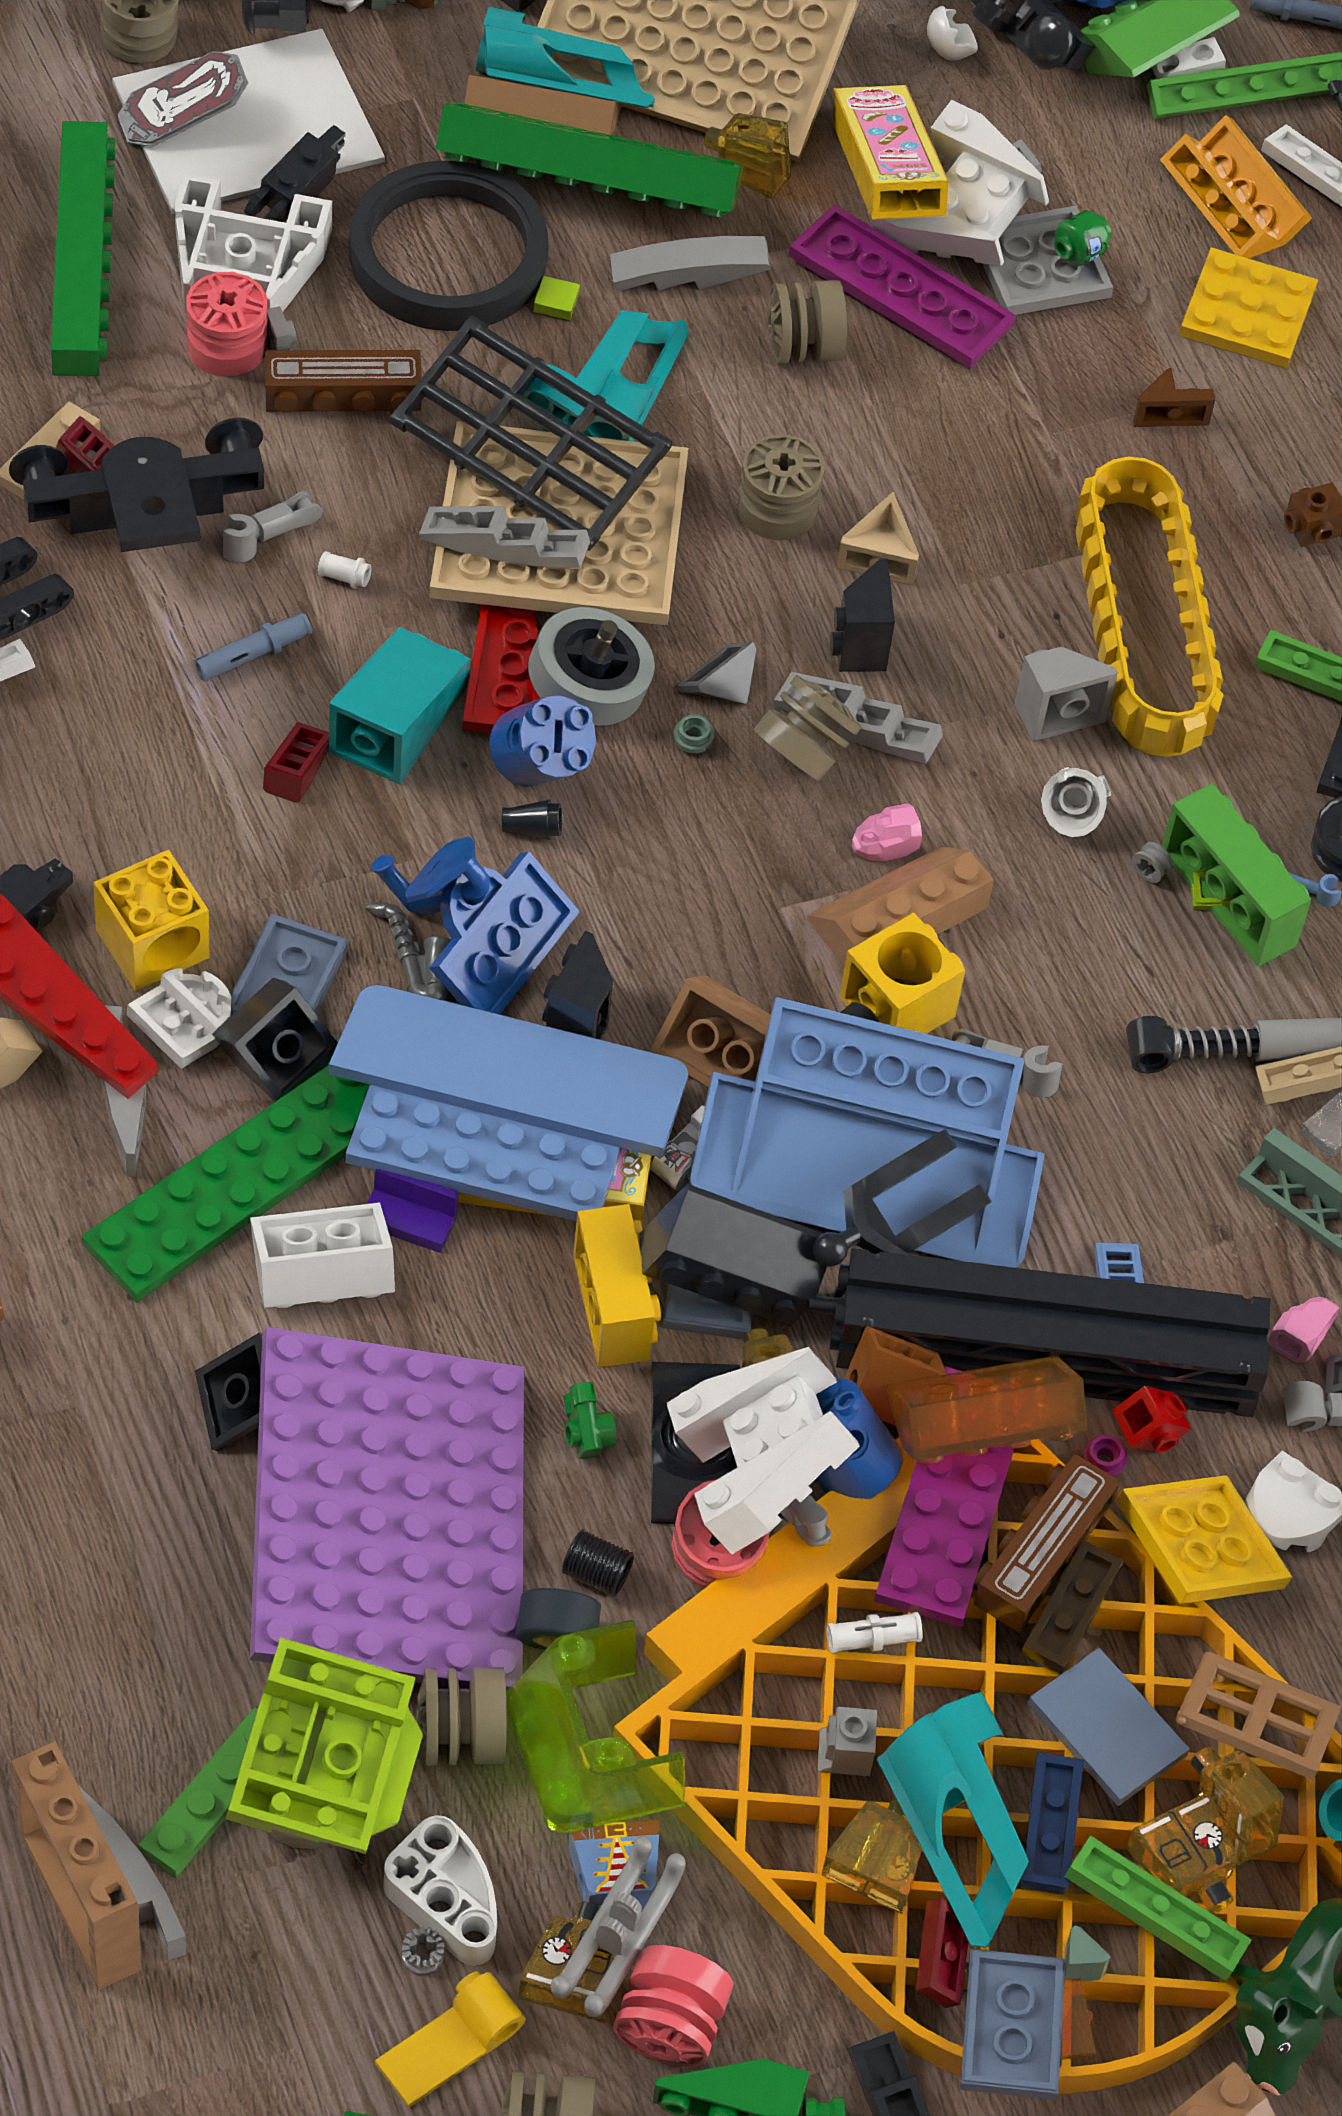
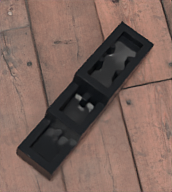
M895 2031L847 2048L873 2116H930L916 2075L912 2077L910 2075Z

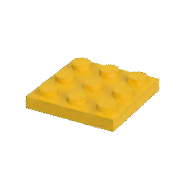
M1211 247L1183 319L1179 336L1288 368L1314 296L1318 279Z
M1227 1475L1122 1489L1115 1500L1179 1604L1285 1589L1292 1579V1575Z

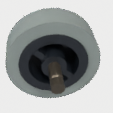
M589 607L570 608L552 616L541 629L528 663L531 683L540 698L563 696L575 700L578 704L590 709L593 716L592 722L597 726L615 724L630 717L640 706L652 681L655 669L651 648L642 634L633 625L613 613Z

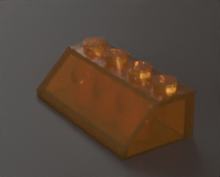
M1058 1356L886 1384L888 1399L902 1447L913 1460H918L921 1463H936L942 1461L944 1455L960 1452L966 1456L981 1455L986 1453L989 1447L1001 1445L1007 1448H1023L1029 1446L1031 1440L1041 1438L1063 1441L1073 1438L1076 1432L1088 1431L1083 1379Z

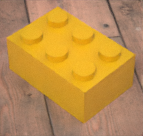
M629 1204L577 1212L573 1258L598 1368L649 1361L651 1345L658 1342L656 1321L661 1320L660 1303L657 1294L650 1295L648 1283H652V1278L642 1274V1260L639 1248L642 1225L640 1220H633Z

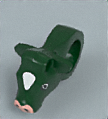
M1341 1898L1328 1899L1312 1908L1294 1934L1282 1963L1275 1970L1264 1972L1247 1965L1237 1964L1231 1974L1241 1985L1236 1995V2003L1239 2008L1236 2030L1247 2052L1246 2075L1264 2093L1283 2095L1290 2090L1297 2080L1299 2066L1322 2038V2020L1342 2018V1969L1334 1978L1337 1956L1342 1949Z

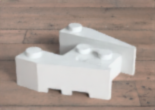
M951 100L931 126L937 153L955 161L946 173L948 179L947 215L872 220L868 212L870 223L874 229L914 253H918L919 250L936 252L937 257L951 258L952 255L974 258V262L1002 266L1004 259L999 243L1001 234L1028 198H1032L1044 205H1047L1049 202L1044 177L981 113Z
M183 173L174 206L184 312H187L186 297L191 286L202 277L216 272H236L249 276L259 283L266 293L267 309L280 306L283 312L324 259L332 232V201L295 194L287 223L221 211V181L219 179Z
M809 1347L704 1380L666 1403L675 1433L703 1463L730 1446L732 1448L737 1468L694 1493L704 1525L731 1554L769 1533L782 1521L778 1514L795 1498L801 1503L813 1491L809 1485L830 1465L836 1469L860 1447L858 1441L831 1411L823 1415L816 1394L837 1381Z

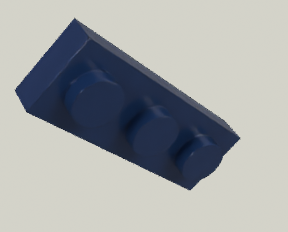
M1037 1753L1025 1842V1853L1029 1863L1021 1877L1020 1888L1067 1896L1070 1880L1064 1876L1072 1865L1083 1759Z

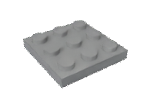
M1077 205L1015 216L999 237L1004 259L1002 266L982 263L1000 306L1018 315L1112 297L1113 285L1100 257L1082 266H1075L1067 260L1060 258L1055 250L1056 228L1060 222L1080 213Z

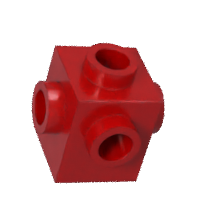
M1148 1386L1142 1387L1112 1410L1130 1446L1155 1453L1167 1452L1176 1447L1180 1441L1179 1438L1192 1429L1184 1415L1186 1408L1176 1394Z

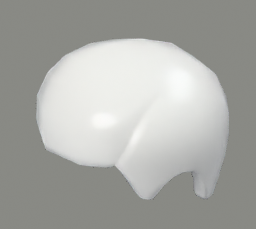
M939 6L931 13L927 25V36L934 50L946 60L952 61L960 60L976 53L978 46L971 27L966 23L956 24L953 21V16L956 14L955 9H945L944 6Z

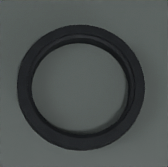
M430 161L396 170L380 179L366 191L358 202L352 216L348 249L355 280L364 294L381 310L396 319L414 326L431 330L460 331V328L470 316H475L489 326L508 318L524 307L535 295L542 282L548 261L549 243L546 221L540 207L533 197L514 180L493 169L473 163ZM430 196H460L483 202L504 214L521 234L525 253L516 270L496 286L469 295L443 296L416 290L394 278L385 270L376 257L372 246V239L381 222L391 212L406 203Z

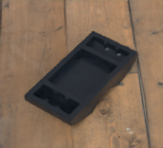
M652 1362L651 1523L675 1524L678 1508L691 1490L704 1482L717 1480L737 1468L731 1446L703 1463L675 1433L666 1403L704 1380L740 1369L739 1364Z

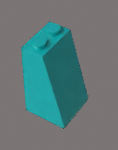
M399 627L329 703V753L400 785L468 686L471 659L455 649H448L428 640L419 633H412Z

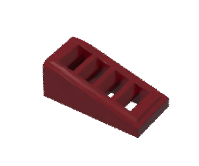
M79 416L59 438L56 448L65 454L68 465L71 468L82 473L101 470L98 467L102 463L101 459L115 445L90 422ZM78 440L82 443L79 448L75 445ZM90 450H93L96 454L90 459L86 455Z
M297 722L264 767L263 790L266 793L293 802H300L329 751V732ZM300 741L315 746V748L300 744L298 742Z

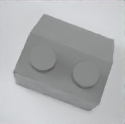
M1062 646L1050 650H1038L1025 656L1014 706L1032 741L1105 723L1118 674L1115 667Z

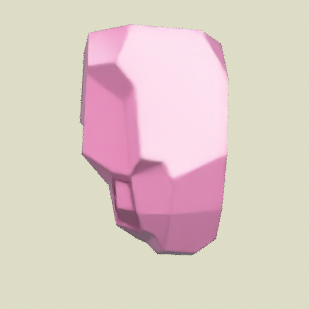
M906 803L886 807L881 813L869 816L855 831L852 839L854 853L868 861H889L905 857L918 850L921 845L922 831L920 820L914 807Z
M1320 1296L1310 1298L1299 1306L1291 1307L1282 1314L1272 1329L1268 1341L1278 1353L1293 1362H1307L1333 1324L1339 1307L1329 1299Z

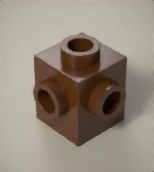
M1333 482L1313 488H1302L1290 496L1287 510L1284 513V523L1288 532L1294 534L1301 547L1314 543H1325L1332 538L1342 536V497Z

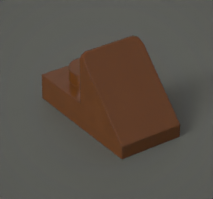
M1168 368L1139 395L1133 419L1134 427L1207 426L1210 424L1215 404L1214 390L1195 388L1175 389L1172 368Z

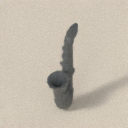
M389 903L367 904L366 910L376 917L389 920L401 964H403L407 980V991L445 1001L449 990L429 967L451 940L440 936L428 937L424 940L423 944L425 954L420 955L417 942H413L415 937L410 930L411 924L405 918V914L399 906Z

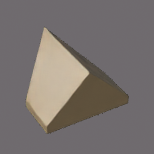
M894 492L889 494L842 537L837 568L863 574L879 559H888L890 580L909 585L914 584L919 553Z

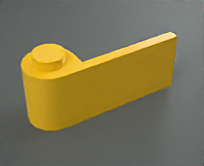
M475 1971L463 1978L455 1988L458 1994L454 1998L452 2008L375 2060V2065L408 2108L507 2041L525 2023V2016L491 1972L480 1975L478 1971Z

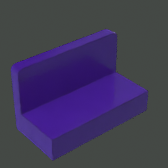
M376 1169L374 1189L367 1204H381L390 1236L441 1253L457 1219L459 1193L438 1184Z

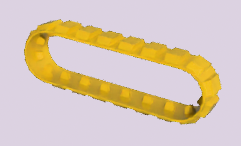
M1124 457L1113 459L1105 465L1096 468L1095 475L1085 479L1075 519L1078 521L1075 532L1078 549L1083 553L1081 565L1084 581L1088 583L1087 598L1089 609L1094 614L1092 626L1095 642L1100 646L1098 659L1102 663L1115 667L1118 673L1109 707L1114 711L1112 722L1122 737L1134 748L1149 755L1171 757L1185 754L1189 750L1201 746L1203 737L1213 734L1224 695L1220 691L1223 679L1219 661L1214 658L1216 652L1213 629L1208 627L1210 613L1207 598L1202 595L1204 583L1201 568L1196 564L1198 553L1195 538L1190 534L1192 522L1189 507L1182 502L1184 492L1176 483L1174 476L1162 465L1145 458ZM1118 502L1137 504L1150 510L1161 521L1162 531L1166 534L1169 547L1167 552L1168 562L1172 564L1175 578L1173 583L1174 593L1179 598L1181 609L1179 614L1180 624L1184 626L1186 634V655L1191 660L1193 670L1192 686L1197 691L1199 701L1195 702L1193 710L1179 713L1161 711L1146 704L1134 691V682L1132 678H1129L1126 660L1129 658L1128 649L1123 646L1120 628L1123 627L1122 617L1117 614L1114 597L1117 596L1116 585L1112 584L1109 566L1111 565L1110 554L1106 553L1103 535L1106 533L1103 522H1100L1098 512L1102 511L1104 505Z

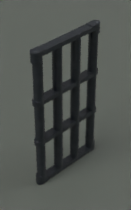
M470 316L411 393L394 411L389 419V423L402 432L408 431L452 459L454 465L461 470L466 468L514 499V504L520 508H528L560 530H587L590 539L587 551H590L658 462L670 450L673 443L672 440L659 432H651L605 403L606 399L599 394L594 396L545 365V360L540 357H532L489 330L488 325L475 316ZM472 337L525 370L511 388L458 355ZM448 367L501 400L488 418L434 385ZM536 378L585 408L571 426L523 396ZM424 397L477 430L464 448L411 415ZM512 408L561 438L548 456L499 426ZM596 416L651 450L637 468L583 434ZM489 438L537 468L524 487L475 456ZM572 446L627 480L614 498H611L559 464ZM548 477H551L603 510L590 529L535 495Z

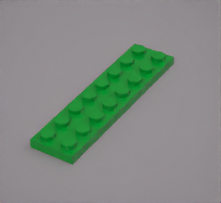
M329 1065L83 1234L81 1236L82 1245L136 1303L250 1224L251 1217H260L344 1158L370 1084L330 1075Z

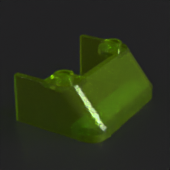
M633 1620L558 1637L507 1691L506 1713L544 1823L556 1832H574L685 1806V1762L682 1751L636 1761L631 1747L621 1739L608 1737L589 1741L571 1690L636 1675V1626Z

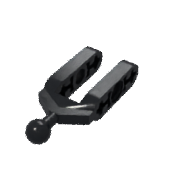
M15 537L0 544V586L27 573L37 561V551L23 537ZM52 574L1 598L0 641L64 610L73 599L74 589L59 574Z
M944 1129L845 1189L843 1194L846 1230L840 1234L834 1232L821 1234L814 1242L813 1253L816 1260L827 1267L841 1264L847 1256V1250L855 1244L862 1249L869 1250L873 1254L881 1251L907 1255L981 1210L992 1201L982 1185L979 1184L897 1235L893 1233L873 1199L956 1149L955 1142L948 1131Z

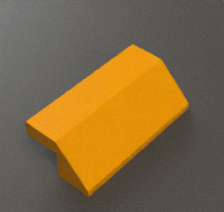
M1227 115L1201 141L1185 133L1160 159L1235 255L1249 259L1283 246L1312 219L1311 215L1235 121Z

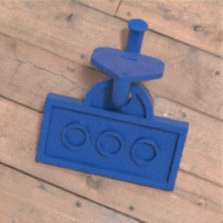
M469 836L453 840L439 849L411 884L395 867L394 858L391 855L380 856L371 865L372 871L380 876L408 911L420 916L441 912L444 927L452 940L429 969L461 1005L499 1015L580 912L530 851L520 853L504 874L501 875L496 870L479 864L475 855V842Z

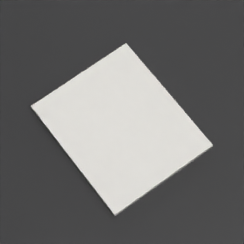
M323 29L223 52L238 55L248 80V85L236 105L154 147L141 146L172 214H175L174 201L183 173L219 179L221 181V202L253 195L261 188V179L307 132L319 138L333 125L346 133L344 137L345 144L338 152L341 154V158L336 164L335 174L385 162L383 151ZM199 58L112 78V83L124 106L133 91Z

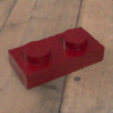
M942 1898L927 1901L915 1990L943 2007L949 2008L961 2005L969 1941L950 1903Z

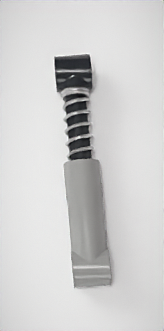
M1143 1016L1134 1019L1127 1025L1126 1034L1132 1068L1137 1072L1150 1074L1165 1070L1172 1064L1174 1059L1178 1060L1186 1055H1189L1191 1059L1194 1058V1055H1204L1207 1059L1209 1055L1218 1054L1220 1058L1223 1057V1054H1233V1057L1236 1058L1237 1054L1247 1053V1056L1251 1057L1253 1053L1256 1061H1281L1342 1046V1017L1255 1020L1251 1029H1246L1243 1025H1240L1236 1030H1232L1226 1025L1222 1030H1217L1214 1026H1211L1207 1031H1203L1197 1026L1193 1031H1189L1186 1027L1181 1029L1175 1027L1173 1029L1170 1025H1167L1163 1018L1158 1016Z

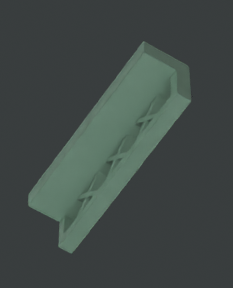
M1273 1128L1264 1137L1259 1154L1239 1174L1237 1182L1342 1257V1234L1331 1233L1325 1228L1324 1219L1338 1218L1342 1221V1176L1280 1131ZM1264 1165L1278 1175L1279 1184L1264 1185L1253 1176ZM1289 1195H1306L1312 1200L1313 1209L1299 1210L1291 1204Z

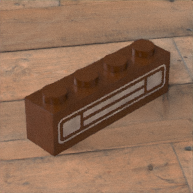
M265 350L266 412L395 411L422 379L420 350ZM421 402L414 411H421Z
M1075 1453L1065 1466L1058 1463L1045 1483V1487L1048 1488L1041 1499L1034 1496L1026 1506L1021 1516V1519L1024 1520L1022 1526L1018 1531L1011 1528L1002 1539L997 1550L1001 1553L994 1564L987 1561L978 1572L973 1583L978 1587L974 1605L1020 1633L1071 1563L1082 1541L1088 1539L1114 1503L1120 1481Z

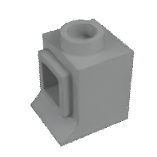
M837 1707L836 1716L830 1715L827 1727L819 1729L817 1772L870 1776L876 1748L877 1710Z

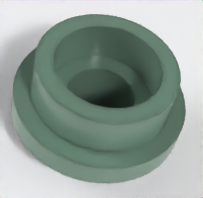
M696 714L688 715L682 718L675 726L674 741L685 752L701 753L711 747L714 741V730L705 717Z

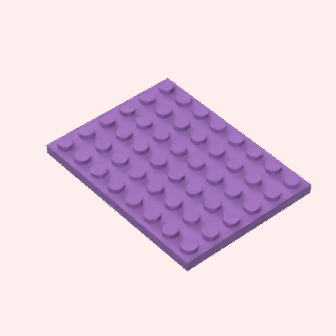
M267 1327L262 1335L250 1660L272 1663L280 1637L415 1677V1682L417 1683L423 1682L425 1668H437L439 1686H447L448 1668L456 1669L459 1687L469 1689L473 1668L504 1667L506 1695L517 1696L522 1690L523 1642L516 1638L520 1600L523 1593L524 1367Z

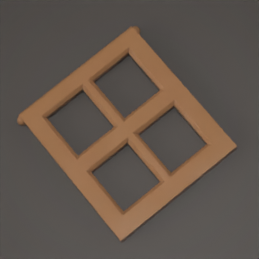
M1205 1652L1177 1714L1176 1722L1179 1725L1314 1781L1341 1706L1212 1652ZM1219 1674L1257 1690L1258 1692L1253 1704L1211 1688L1215 1675ZM1275 1698L1317 1715L1313 1729L1271 1713ZM1205 1699L1247 1716L1242 1731L1200 1714L1199 1712ZM1265 1724L1307 1741L1303 1755L1300 1756L1260 1739Z

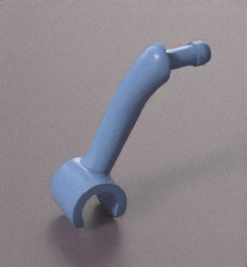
M1290 873L1297 882L1302 883L1309 893L1316 895V899L1321 905L1332 907L1340 900L1342 893L1340 890L1330 891L1338 883V878L1334 874L1323 876L1320 883Z

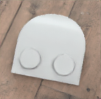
M181 968L173 969L162 974L161 984L128 1004L127 1016L182 1069L219 1045L212 1033L230 1018L231 995L221 980L206 971H203L201 976L183 974Z
M1283 1450L1262 1469L1244 1501L1270 1543L1282 1550H1287L1290 1545L1305 1546L1307 1552L1314 1551L1322 1546L1328 1533L1342 1520V1492Z

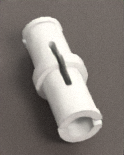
M918 1612L879 1618L877 1614L867 1615L866 1620L837 1624L829 1623L826 1628L827 1642L831 1653L869 1647L872 1652L881 1651L884 1645L914 1641L921 1642L923 1638L922 1623Z

